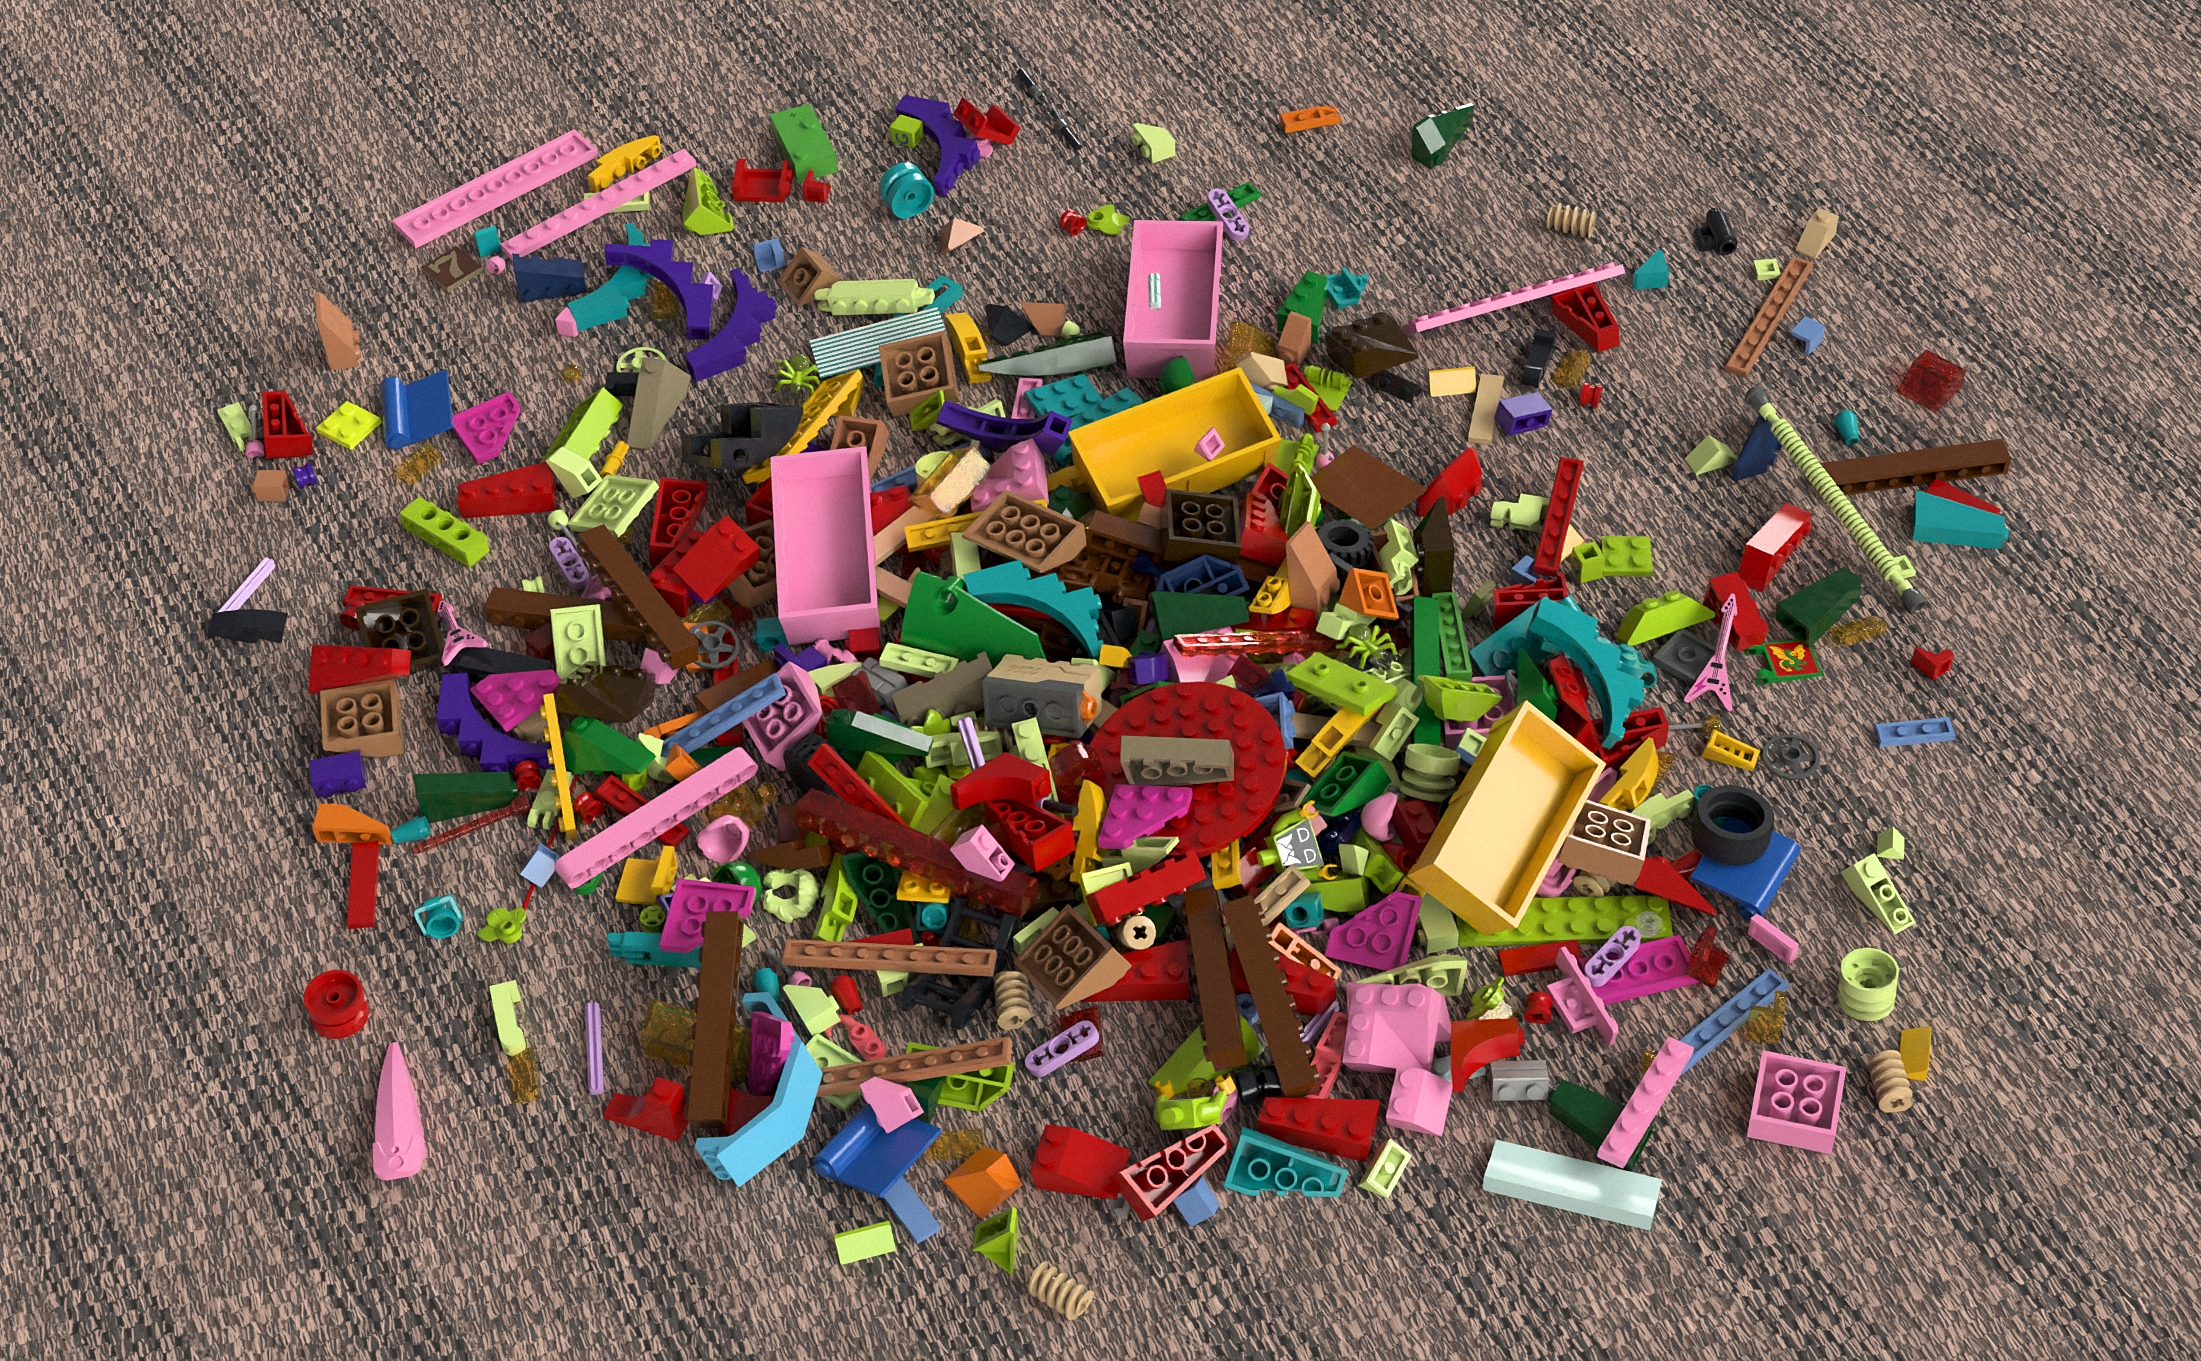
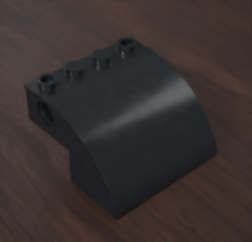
M769 402L721 404V432L682 434L681 463L689 464V468L708 469V471H718V473H731L732 468L748 467L764 462L777 454L792 438L801 421L803 407ZM707 445L708 453L704 454L703 450L704 447Z

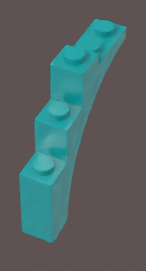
M633 222L625 224L628 245L649 246L647 242L643 243V234L640 229H636ZM621 266L615 275L599 289L583 298L567 303L568 309H570L575 319L577 330L582 331L627 317V309L630 308L628 300L646 295L645 287H648L646 279L654 276L630 266Z
M1021 559L963 575L967 593L985 604H1014L1030 607L1046 613L1061 622L1078 638L1086 649L1089 658L1099 662L1101 646L1104 643L1103 640L1098 641L1096 633H1099L1097 619H1099L1098 610L1102 609L1099 594L1094 595L1092 586L1066 593L1064 582L1058 581L1056 573L1031 579L1028 567L1023 568Z
M1542 597L1534 609L1528 630L1545 637L1561 648L1578 664L1587 676L1597 695L1602 711L1603 734L1601 746L1611 749L1615 742H1620L1624 736L1626 728L1622 727L1623 722H1626L1635 706H1640L1645 697V692L1642 691L1644 680L1619 671L1622 665V661L1619 660L1621 650L1597 640L1599 630H1596L1599 619Z

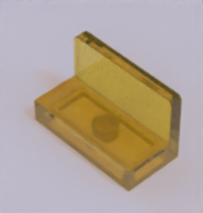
M1775 990L1772 1008L1751 1006L1745 1040L1779 1044L1785 1014L1786 992Z

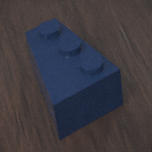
M512 253L514 274L521 302H533L539 299H554L559 296L587 293L582 260L564 258L545 260L540 259V256L533 255V258H526Z

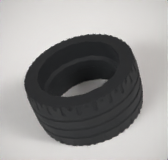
M1736 785L1716 786L1707 790L1700 797L1696 805L1691 825L1692 840L1696 848L1703 855L1720 864L1741 866L1753 863L1764 855L1770 843L1774 828V812L1769 802L1754 790ZM1733 817L1744 821L1754 831L1744 834L1731 833L1719 828L1711 819Z

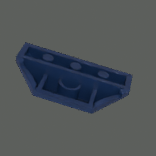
M1759 414L1734 464L1732 480L1734 481L1766 473L1769 466H1774L1777 461V450L1782 451L1783 446L1770 431L1772 424L1768 419L1765 420L1761 414Z
M1203 555L1160 575L1155 591L1236 596L1250 588L1240 566Z

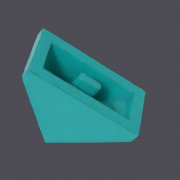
M496 226L475 231L471 236L480 257L501 252Z
M1658 249L1634 273L1633 289L1640 290L1668 286L1669 270L1662 250Z

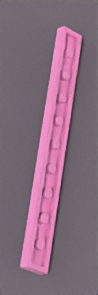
M682 149L501 243L502 251L512 261V253L519 254V257H524L692 169L693 166L696 167V161L685 149Z

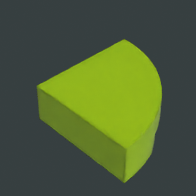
M926 765L914 768L912 774L913 777L920 781L932 782L935 785L940 774L949 778L937 766L927 768Z

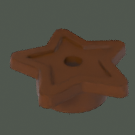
M1067 854L1064 858L1053 862L1040 871L1048 873L1052 879L1058 881L1075 870L1069 864L1070 855Z

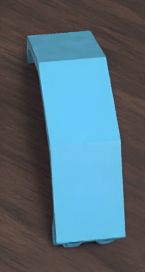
M769 992L745 993L742 1003L751 1016L752 1012H765L787 1020ZM795 1030L791 1050L786 1059L773 1102L731 1136L697 1138L695 1149L717 1178L721 1180L733 1179L737 1186L740 1187L804 1137L823 1073Z

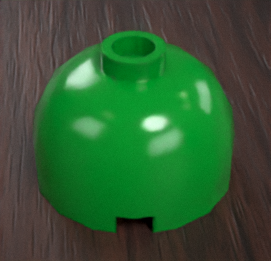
M1179 356L1168 361L1161 369V380H1158L1157 384L1160 393H1165L1166 395L1193 385L1192 380H1195L1187 359Z
M732 861L714 869L712 880L716 879V883L755 887L756 896L753 906L758 902L761 896V877L752 866L746 862Z

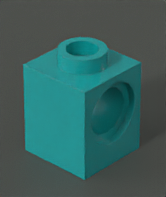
M779 617L757 619V630H753L754 644H759L760 652L773 651V647L779 643H782L790 650V645Z
M1321 892L1301 893L1282 911V917L1287 920L1288 928L1319 927L1324 918ZM1296 907H1302L1306 910L1307 914L1300 913Z

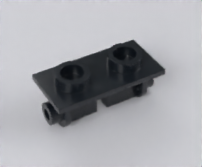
M1387 370L1375 373L1372 387L1411 404L1414 396L1418 397L1421 393V388H1419L1418 384L1412 383Z

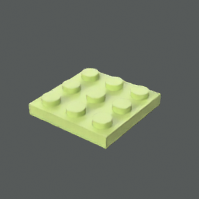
M606 475L567 525L572 531L584 532L605 524L614 537H620L632 520L639 515L645 504L652 499L659 486L655 480Z

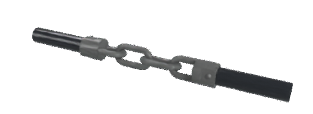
M1023 68L1018 69V76L1029 89L1031 96L1045 108L1044 111L1047 116L1055 121L1054 125L1058 132L1063 134L1074 150L1081 149V144L1069 130L1068 124L1051 107L1040 87L1035 85ZM1051 110L1054 112L1053 117L1050 115Z

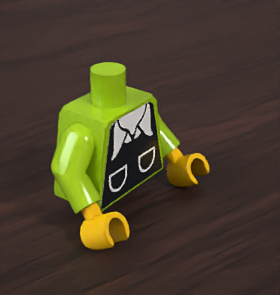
M1310 800L1304 805L1303 809L1296 808L1280 816L1271 828V835L1266 837L1268 849L1257 852V859L1261 867L1273 864L1276 873H1280L1293 864L1309 881L1322 880L1323 877L1327 880H1333L1338 877L1328 875V868L1336 867L1337 865L1328 864L1324 866L1309 819L1314 818L1319 813V810L1315 813H1310L1307 810V806L1314 804L1315 801Z
M1222 1075L1215 1079L1219 1091L1215 1092L1214 1096L1170 1099L1174 1096L1171 1080H1168V1083L1164 1086H1161L1160 1080L1156 1081L1155 1088L1158 1097L1156 1098L1153 1111L1155 1122L1160 1124L1161 1130L1187 1129L1221 1124V1112L1228 1099L1227 1095L1234 1092L1236 1088L1231 1076L1228 1075L1224 1080Z

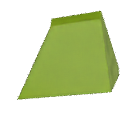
M1011 1207L976 1225L972 1251L981 1252L1012 1276L1014 1274L1019 1233L1017 1209Z

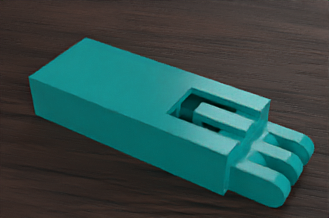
M941 275L926 288L933 289L934 293L944 284L950 288L922 311L938 307L941 314L963 296V286ZM898 313L892 319L909 315L910 313Z
M625 931V933H609L607 935L611 955L613 957H625L628 964L701 968L699 948L703 947V944L688 953L662 951L659 945L662 934ZM645 953H650L651 960L636 959L644 958Z

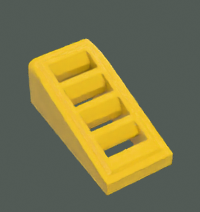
M1102 645L1099 663L1100 665L1129 668L1128 657L1132 655L1124 647Z
M1713 729L1707 739L1701 757L1753 771L1760 750ZM1735 750L1740 751L1738 756L1734 754ZM1745 753L1752 755L1751 760L1750 756L1748 760L1743 759Z

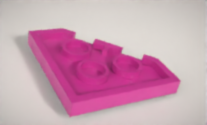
M509 391L452 416L454 426L452 430L478 465L500 455L521 411L519 403Z
M553 670L493 674L478 682L470 691L499 725L508 732L537 711L540 705L545 704L543 695L553 693L555 698L557 696L558 683L562 679Z
M1116 784L1098 839L1099 847L1127 849L1134 845L1133 840L1144 834L1148 837L1165 827V822L1175 816L1179 819L1186 815L1193 796L1192 789L1190 787Z
M678 878L659 944L662 951L688 953L703 944L704 938L701 935L702 921L706 920V912L738 911L743 919L751 915L756 896L755 887Z
M1395 891L1379 903L1355 915L1351 920L1332 929L1325 957L1384 972L1406 965L1422 897Z
M752 1012L749 1094L754 1096L770 1095L791 1050V1043L794 1040L792 1022L765 1012Z

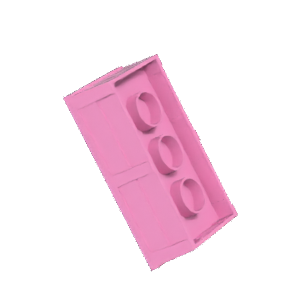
M1134 220L1123 338L1127 378H1160L1162 367L1171 359L1179 356L1187 359L1195 379L1214 377L1219 281L1222 261V221ZM1150 273H1158L1160 275L1161 307L1152 310L1149 308L1148 275Z
M866 446L770 457L778 616L788 644L815 643L821 638H825L828 641L849 639V630L878 627L879 635H881L875 575L876 553L870 504L871 482Z

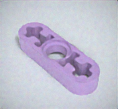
M1222 189L1211 190L1208 194L1207 205L1217 220L1223 222V228L1228 236L1235 241L1246 239L1249 233V225L1228 194ZM1225 212L1232 213L1234 217L1226 218L1222 214Z
M565 537L553 539L549 544L551 555L569 586L574 589L586 587L590 581L589 573L570 540ZM561 546L564 548L565 553L562 554L561 550L557 547ZM568 561L576 562L572 566H564ZM577 572L578 576L582 579L578 580L575 578L574 573Z
M1632 926L1621 927L1586 963L1584 975L1590 980L1591 986L1600 987L1605 985L1639 949L1641 934L1638 929ZM1624 939H1626V940L1629 939V940L1624 944V948H1623V947H1622V945H1623V940H1624ZM1609 952L1617 953L1620 956V958L1617 960H1609L1608 958H1606L1605 954ZM1601 965H1602L1603 967H1602L1601 974H1600V973H1597V974L1593 975L1592 972H1593V973L1598 972V971L1601 969Z
M1081 1021L1031 1051L1025 1059V1065L1032 1075L1036 1077L1046 1076L1093 1047L1099 1040V1033L1092 1022ZM1085 1032H1087V1033H1088V1036H1087V1037H1083L1082 1034H1084ZM1068 1044V1049L1064 1053H1056L1060 1045ZM1041 1060L1042 1064L1037 1066L1036 1062Z

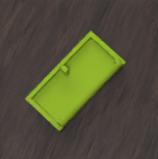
M1319 652L1286 673V682L1326 699L1329 706L1337 704L1364 717L1382 704L1390 703L1393 697L1397 695V686L1372 677V675L1365 674Z
M866 751L856 773L904 821L916 830L926 808H930L931 800L882 755Z

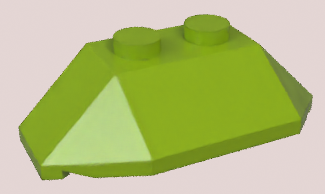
M1302 466L1289 469L1280 522L1289 539L1306 521L1311 522L1313 528L1316 529V518L1321 512V496Z
M1668 591L1662 597L1645 599L1641 604L1633 606L1624 614L1616 640L1621 644L1634 646L1716 617L1715 612L1679 591Z
M1420 674L1417 677L1427 706L1435 711L1434 715L1444 721L1453 719L1460 723L1463 721L1474 722L1501 702L1503 698L1486 684H1475L1463 680Z
M908 1041L906 1054L941 1047ZM1011 1062V1065L947 1075L938 1104L977 1112L982 1111L1010 1090L1015 1063Z

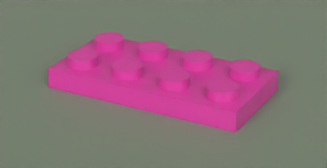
M1676 935L1640 944L1639 949L1605 985L1600 987L1591 986L1596 996L1602 999L1604 1005L1699 983L1700 976L1681 936ZM1609 952L1605 954L1606 958H1608L1609 960H1617L1620 958V956L1614 952ZM1594 955L1578 960V967L1583 975L1586 963ZM1601 965V969H1600L1598 972H1596V973H1593V972H1592V974H1593V975H1595V974H1597V973H1600V974H1601V971H1602V967H1603V966Z

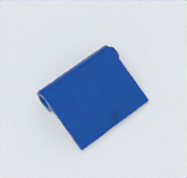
M446 369L408 385H404L396 377L385 378L380 383L384 441L388 448L400 449L454 428L449 378Z
M1727 817L1720 827L1731 833L1744 834L1754 831L1747 823L1733 817ZM1773 831L1764 855L1757 861L1741 866H1730L1715 862L1703 855L1690 880L1738 901V911L1741 917L1750 921L1756 913L1763 917L1801 850L1794 840Z
M866 1103L815 1156L814 1167L816 1172L822 1177H829L882 1198L937 1139L942 1131L941 1128L913 1118L887 1134L885 1129L878 1124L876 1113L872 1106Z

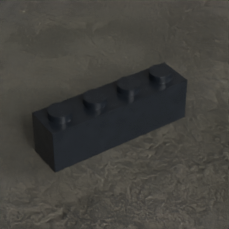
M487 647L462 648L448 664L451 674L467 673L469 681L477 684L493 674L552 670L549 660Z

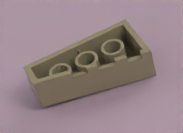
M986 652L977 654L978 659L967 663L964 660L956 664L957 668L946 674L942 671L934 674V677L926 683L919 681L891 694L893 712L897 722L908 727L924 726L929 709L938 712L942 720L971 711L975 712L985 709L982 680L993 670Z
M1121 736L1120 762L1129 785L1169 787L1234 780V753L1229 740Z

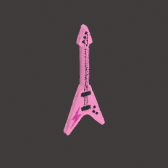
M1734 594L1730 595L1721 609L1723 619L1715 654L1684 698L1685 703L1691 702L1707 691H1714L1726 710L1732 712L1724 656L1733 616L1737 615Z
M440 601L437 612L440 617L443 616L449 629L442 656L444 666L448 665L462 648L488 646L485 639L458 627L452 614L454 611L452 605L445 601Z

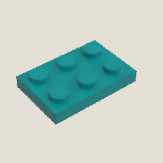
M1085 374L1034 388L1024 393V399L1037 417L1054 411L1071 419L1103 401Z

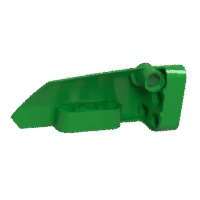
M922 571L916 574L905 610L901 645L958 658V663L964 660L967 663L978 659L977 654L985 651L993 669L1006 654L1023 656L1026 660L1035 658L1046 659L1037 633L965 591L966 584L960 577L952 575L946 580H942L939 576Z

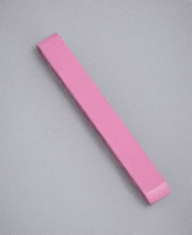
M743 748L733 749L559 858L554 865L555 871L569 888H576L749 780L756 774L758 765Z

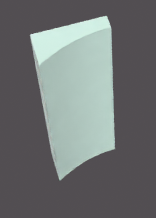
M1495 1140L1484 1174L1483 1190L1650 1231L1662 1179Z

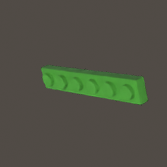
M1456 592L1432 593V598H1438L1439 644L1446 678L1472 681V669Z

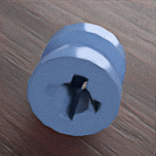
M1246 993L1236 996L1239 1014L1251 1026L1256 1023L1259 1017L1252 995Z

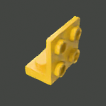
M664 846L661 856H657L656 861L628 858L615 896L616 901L660 906L656 897L670 894L678 868L674 847Z
M905 864L896 894L897 899L948 903L950 896L956 899L958 891L957 868Z

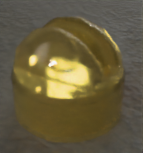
M570 364L564 369L563 375L567 382H577L582 378V372L577 365Z
M766 782L759 786L757 791L759 802L771 804L777 799L778 791L773 783Z
M1204 1078L1192 1079L1188 1083L1189 1096H1209V1082Z

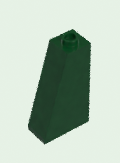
M1846 567L1839 569L1776 604V621L1808 648L1813 646L1860 598L1861 578Z
M1164 591L1148 593L1159 642L1248 622L1249 616H1251L1249 602L1240 596Z
M509 772L413 775L422 816L427 818L429 824L516 805L515 796H519L516 781L511 782Z
M1564 1079L1561 1080L1557 1088L1553 1087L1551 1089L1547 1102L1550 1103L1549 1113L1596 1150H1599L1626 1106ZM1655 1118L1652 1120L1623 1170L1633 1171L1653 1133Z

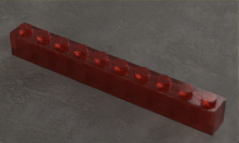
M811 788L795 805V825L1020 918L1037 899L1038 879L1011 869L1004 880L999 882L966 870L950 851L953 846L952 844Z

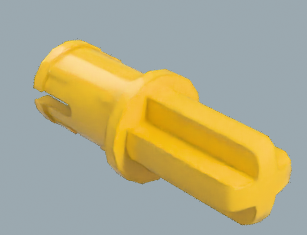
M618 441L612 453L606 456V463L599 472L602 479L606 475L615 476L619 467L623 466V458L629 449V445L624 443V441Z

